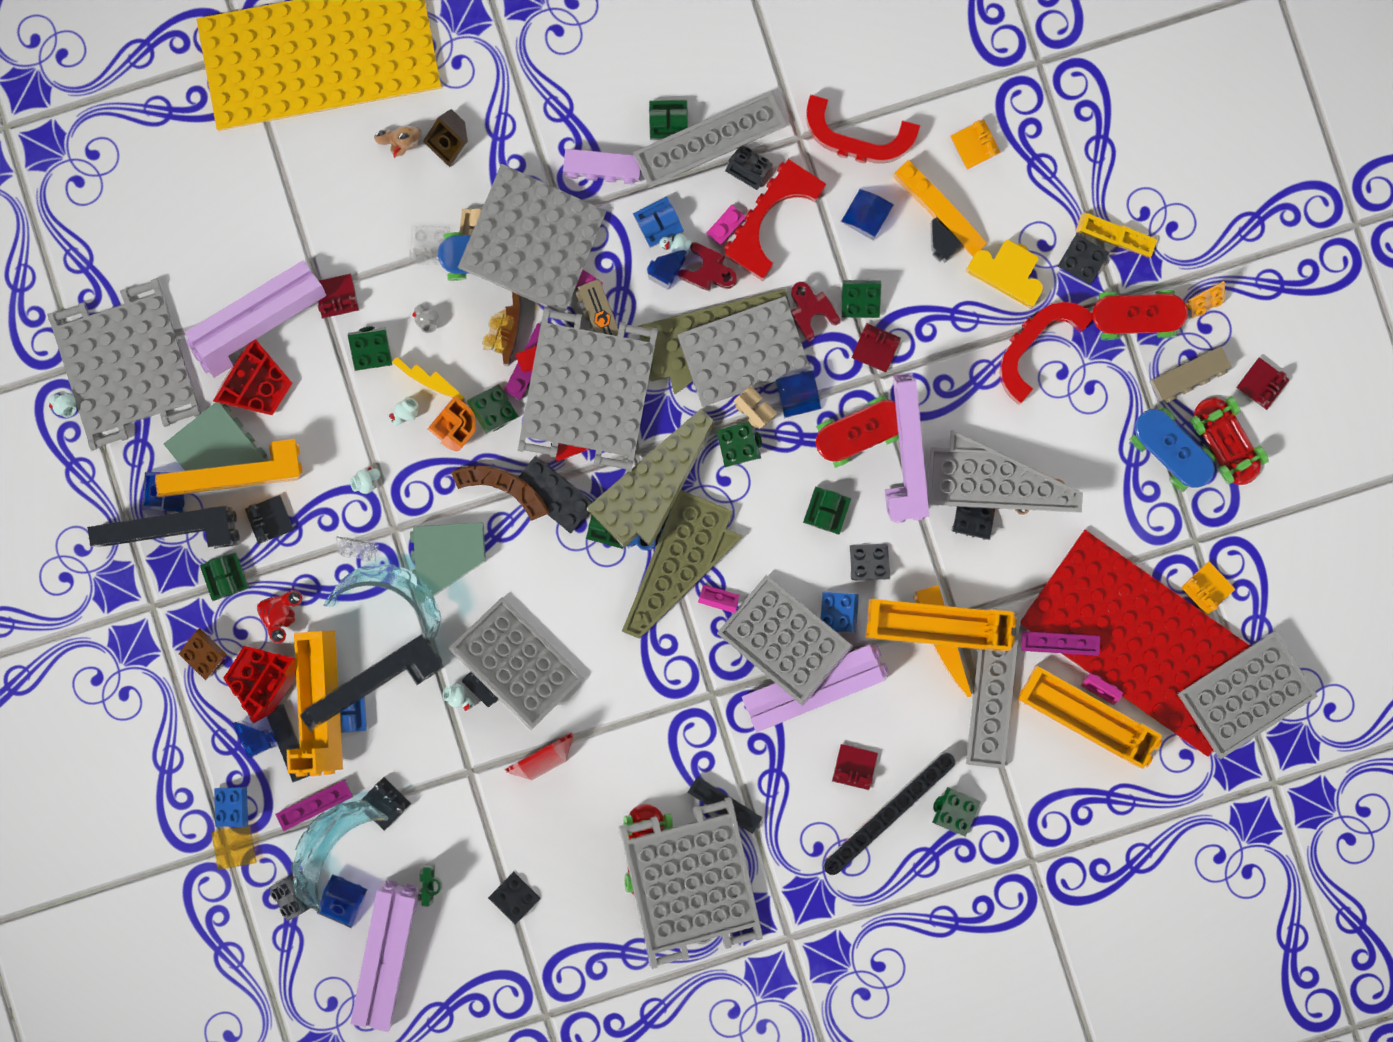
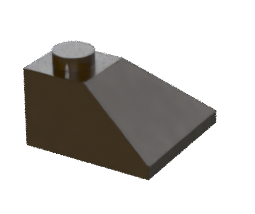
M452 109L437 118L422 141L449 167L454 164L468 143L465 121Z

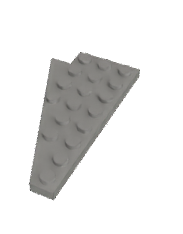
M951 430L950 448H930L928 505L1082 513V492L954 430Z

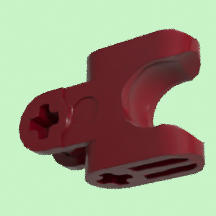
M691 243V251L701 257L703 266L695 272L685 269L678 271L677 276L679 279L709 292L713 284L724 289L733 288L737 282V276L733 269L722 265L725 256L699 243ZM729 274L731 281L728 280L726 283L723 276L726 277Z
M797 282L793 285L791 296L797 307L790 311L807 341H812L815 335L811 327L812 317L823 315L832 325L837 326L840 324L838 314L823 291L814 295L810 286L805 282ZM797 288L805 289L804 296L796 294Z

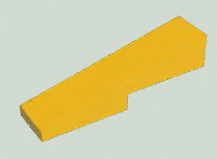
M1089 213L1081 214L1075 231L1149 258L1152 256L1157 239L1125 226H1118Z

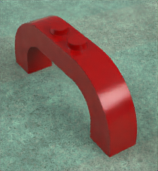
M810 94L806 109L808 130L819 145L837 153L839 157H853L855 161L864 164L866 161L885 164L900 159L914 145L921 126L902 120L897 137L888 144L877 145L833 132L825 121L828 99Z
M1070 302L1051 304L1039 311L1032 319L1028 317L1022 324L1024 329L1020 334L1016 332L1009 341L1012 343L1002 356L999 372L1002 386L1014 402L1020 405L1033 390L1021 378L1018 372V362L1022 354L1044 328L1052 322H1067L1081 333L1093 319L1092 313L1081 305Z

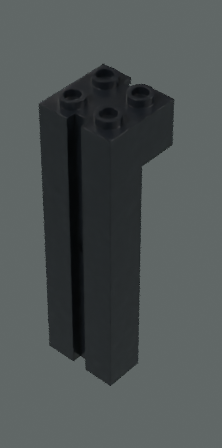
M228 506L87 527L89 543L93 547L112 546L206 531L208 548L214 547V549L237 546V541H240L238 529L235 530L234 523L237 522L236 511H233L232 507Z
M421 634L307 707L300 714V717L311 732L405 670H407L415 684L419 685L443 667L441 664L443 663L442 659L431 649L432 645L427 637L424 638Z

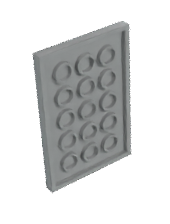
M786 296L677 334L702 407L741 394L750 386L755 389L810 369Z
M767 575L717 632L720 637L802 706L853 647Z
M503 597L448 648L530 730L584 678Z
M1273 631L1177 693L1219 759L1227 756L1318 697L1276 631Z

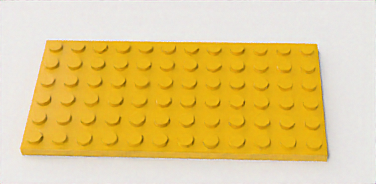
M292 0L196 19L218 131L442 89L425 0Z

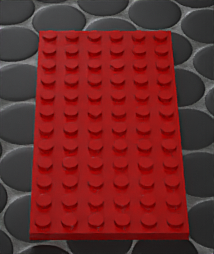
M1085 529L1020 621L1021 626L1032 632L1099 635V656L1061 654L1086 672L1097 675L1106 683L1116 686L1118 690L1123 692V698L1205 756L1209 757L1212 753L1211 745L1177 693L1249 648L1250 645Z

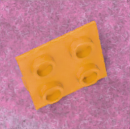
M984 119L981 121L977 120L973 125L950 135L967 170L1001 153Z
M1223 281L1187 300L1188 311L1191 310L1192 319L1196 316L1204 315L1207 310L1218 307L1225 301V282Z
M1210 561L1181 586L1206 615L1215 611L1219 607L1218 605L1235 590Z

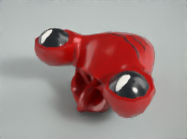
M291 590L281 596L264 599L257 604L258 615L274 643L285 641L287 634L281 627H289L295 622V611L290 606L295 607L301 604L303 598L302 594L298 591Z

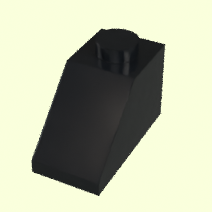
M934 218L930 223L932 255L939 262L943 261L945 263L961 247L962 243Z

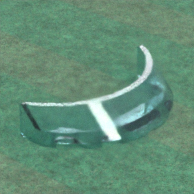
M372 564L352 571L335 586L323 604L326 607H334L337 596L347 590L361 586H377L399 594L412 605L421 619L426 637L436 638L441 622V613L438 610L431 589L415 573L403 567L398 568L392 564Z
M359 800L345 804L342 802L334 805L335 807L326 813L322 812L310 823L296 846L295 850L297 853L291 867L295 887L294 893L308 907L318 912L321 910L318 895L320 872L332 847L351 829L366 822L388 820L389 818L367 801Z

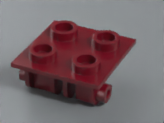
M351 273L319 280L326 294L324 298L318 301V310L321 313L322 319L359 311Z
M866 323L851 358L887 373L901 337Z
M1258 357L1236 388L1268 410L1290 379L1286 377L1287 374L1283 371H1277Z
M841 744L832 782L869 790L873 781L872 777L878 753Z

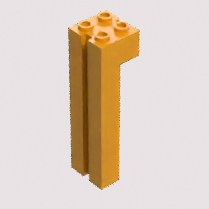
M295 439L271 441L272 445H269L271 461L157 474L155 477L157 496L164 497L297 481L303 473L302 464L297 459L298 455H300L299 443H295Z
M869 599L866 638L1004 652L1011 651V647L1014 646L1015 638L1011 635V629L1016 626V617L1012 611L979 610Z
M335 630L294 633L300 749L287 750L288 773H296V777L308 776V773H310V776H322V772H324V775L335 774V770H343L340 713L311 732L300 717V714L307 707L338 688Z
M1039 666L1033 668L1025 686H1023L1017 697V700L1137 768L1144 769L1145 766L1148 767L1153 759L1151 756L1154 749L1158 750L1162 744L1161 734L1132 720Z

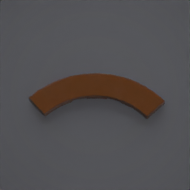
M469 466L451 471L458 489L473 485L492 486L509 493L517 499L531 521L549 514L539 494L526 481L509 471L492 466Z

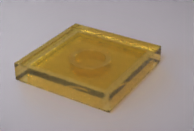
M250 825L248 827H235L211 832L218 870L257 863Z

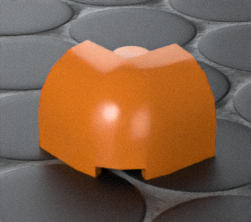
M454 396L427 430L440 439L441 444L446 448L456 452L460 451L476 430L475 413L458 397Z

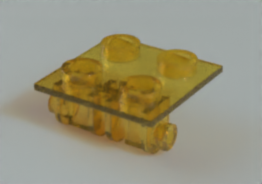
M497 313L490 318L488 327H490L489 333L485 334L482 345H484L483 350H493L495 348L494 352L499 354L505 351L507 341L497 337L505 340L509 339L500 335L499 331L510 335V332L500 328L511 331L514 317L506 315V318H504L505 313Z

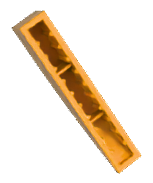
M909 160L894 173L893 178L933 218H936L951 232L972 257L987 245L985 240L963 215Z
M939 585L916 591V596H913L914 603L945 606ZM933 645L953 681L966 697H971V691L958 648Z

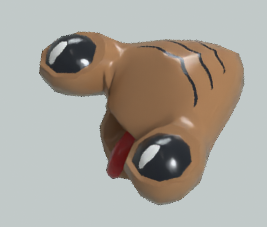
M404 126L394 131L379 130L376 132L374 139L380 145L391 144V153L396 158L397 156L404 155L406 150L418 147L422 133L418 127Z

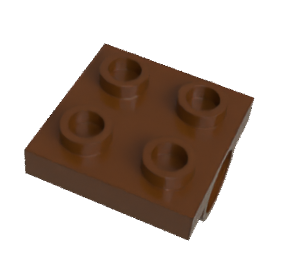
M200 628L195 631L178 653L205 680L227 659V654Z

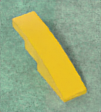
M398 357L392 361L394 365L409 377L425 387L447 397L453 398L456 396L461 401L465 400L436 371L430 377L417 364L410 369Z

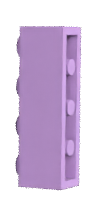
M565 149L563 173L567 175V178L578 179V176L586 177V180L597 181V178H602L606 182L616 183V180H622L625 184L631 185L635 184V182H640L641 170L634 155Z

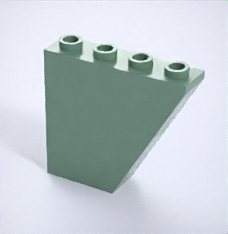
M217 402L164 443L165 447L185 471L267 462L265 457L268 455L261 447H256L253 443L256 440L249 432H244L242 422L237 417H232L230 407L227 404Z
M482 522L413 527V531H410V541L414 543V550H411L412 562H415L412 577L413 581H416L417 588L413 589L414 600H417V604H424L486 562L484 523Z

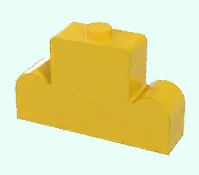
M1009 240L1004 241L994 259H992V255L988 251H978L965 270L968 274L1030 309L1034 307L1043 290L1039 280L1028 279L1038 261V257L1030 253L1023 244L1019 243L1016 245Z

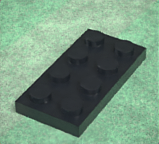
M537 455L533 457L519 475L542 498L549 511L547 515L570 534L574 532L588 514L587 507L593 501Z

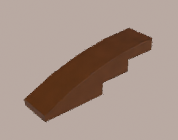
M512 292L513 306H505L507 326H500L504 366H509L520 324L521 298L520 295Z

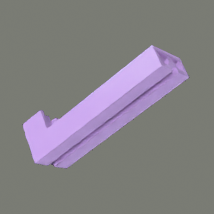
M302 260L185 331L188 337L186 343L192 350L191 352L196 360L200 362L205 373L210 372L212 377L215 378L233 367L228 357L230 354L326 296L325 291L307 264Z
M912 373L893 375L904 487L885 489L887 513L890 520L895 523L905 522V519L918 521L929 517L917 383Z
M870 643L847 653L803 706L776 683L742 696L756 733L885 681L888 678L887 674H889L886 664H881L879 657L882 654L878 645L874 646V643Z
M386 880L381 883L376 892L350 1023L352 1025L369 1026L385 1032H389L391 1028L412 920L418 904L419 888H416L415 885L405 884L403 887L398 886L394 880Z

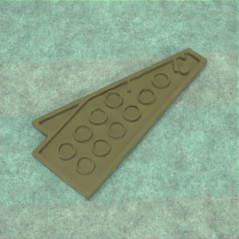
M786 289L638 325L637 327L652 329V327L658 328L649 374L651 382L670 377L674 394L679 393L692 383L693 380L677 334L786 296L789 305ZM640 335L641 341L650 342V337Z
M702 409L697 411L636 464L631 472H627L587 507L588 512L624 548L638 535L649 546L653 544L715 424L714 420Z
M680 490L621 632L640 639L742 538V535L726 529L733 512L732 510Z

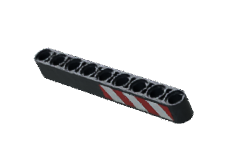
M942 752L824 860L823 867L826 873L836 875L954 767V756L950 753ZM949 756L951 759L950 764L945 767L942 766V757ZM935 769L936 777L931 780L928 779L927 771ZM920 782L922 790L916 793L913 791L912 786L914 783ZM906 795L908 803L903 806L899 805V797ZM887 808L894 810L892 818H885L884 811ZM877 821L880 823V829L873 832L870 830V824ZM860 834L866 837V841L862 845L857 844L855 841L856 837ZM844 848H850L852 854L850 857L845 858L841 855V851ZM836 861L838 864L837 868L834 871L828 870V862Z

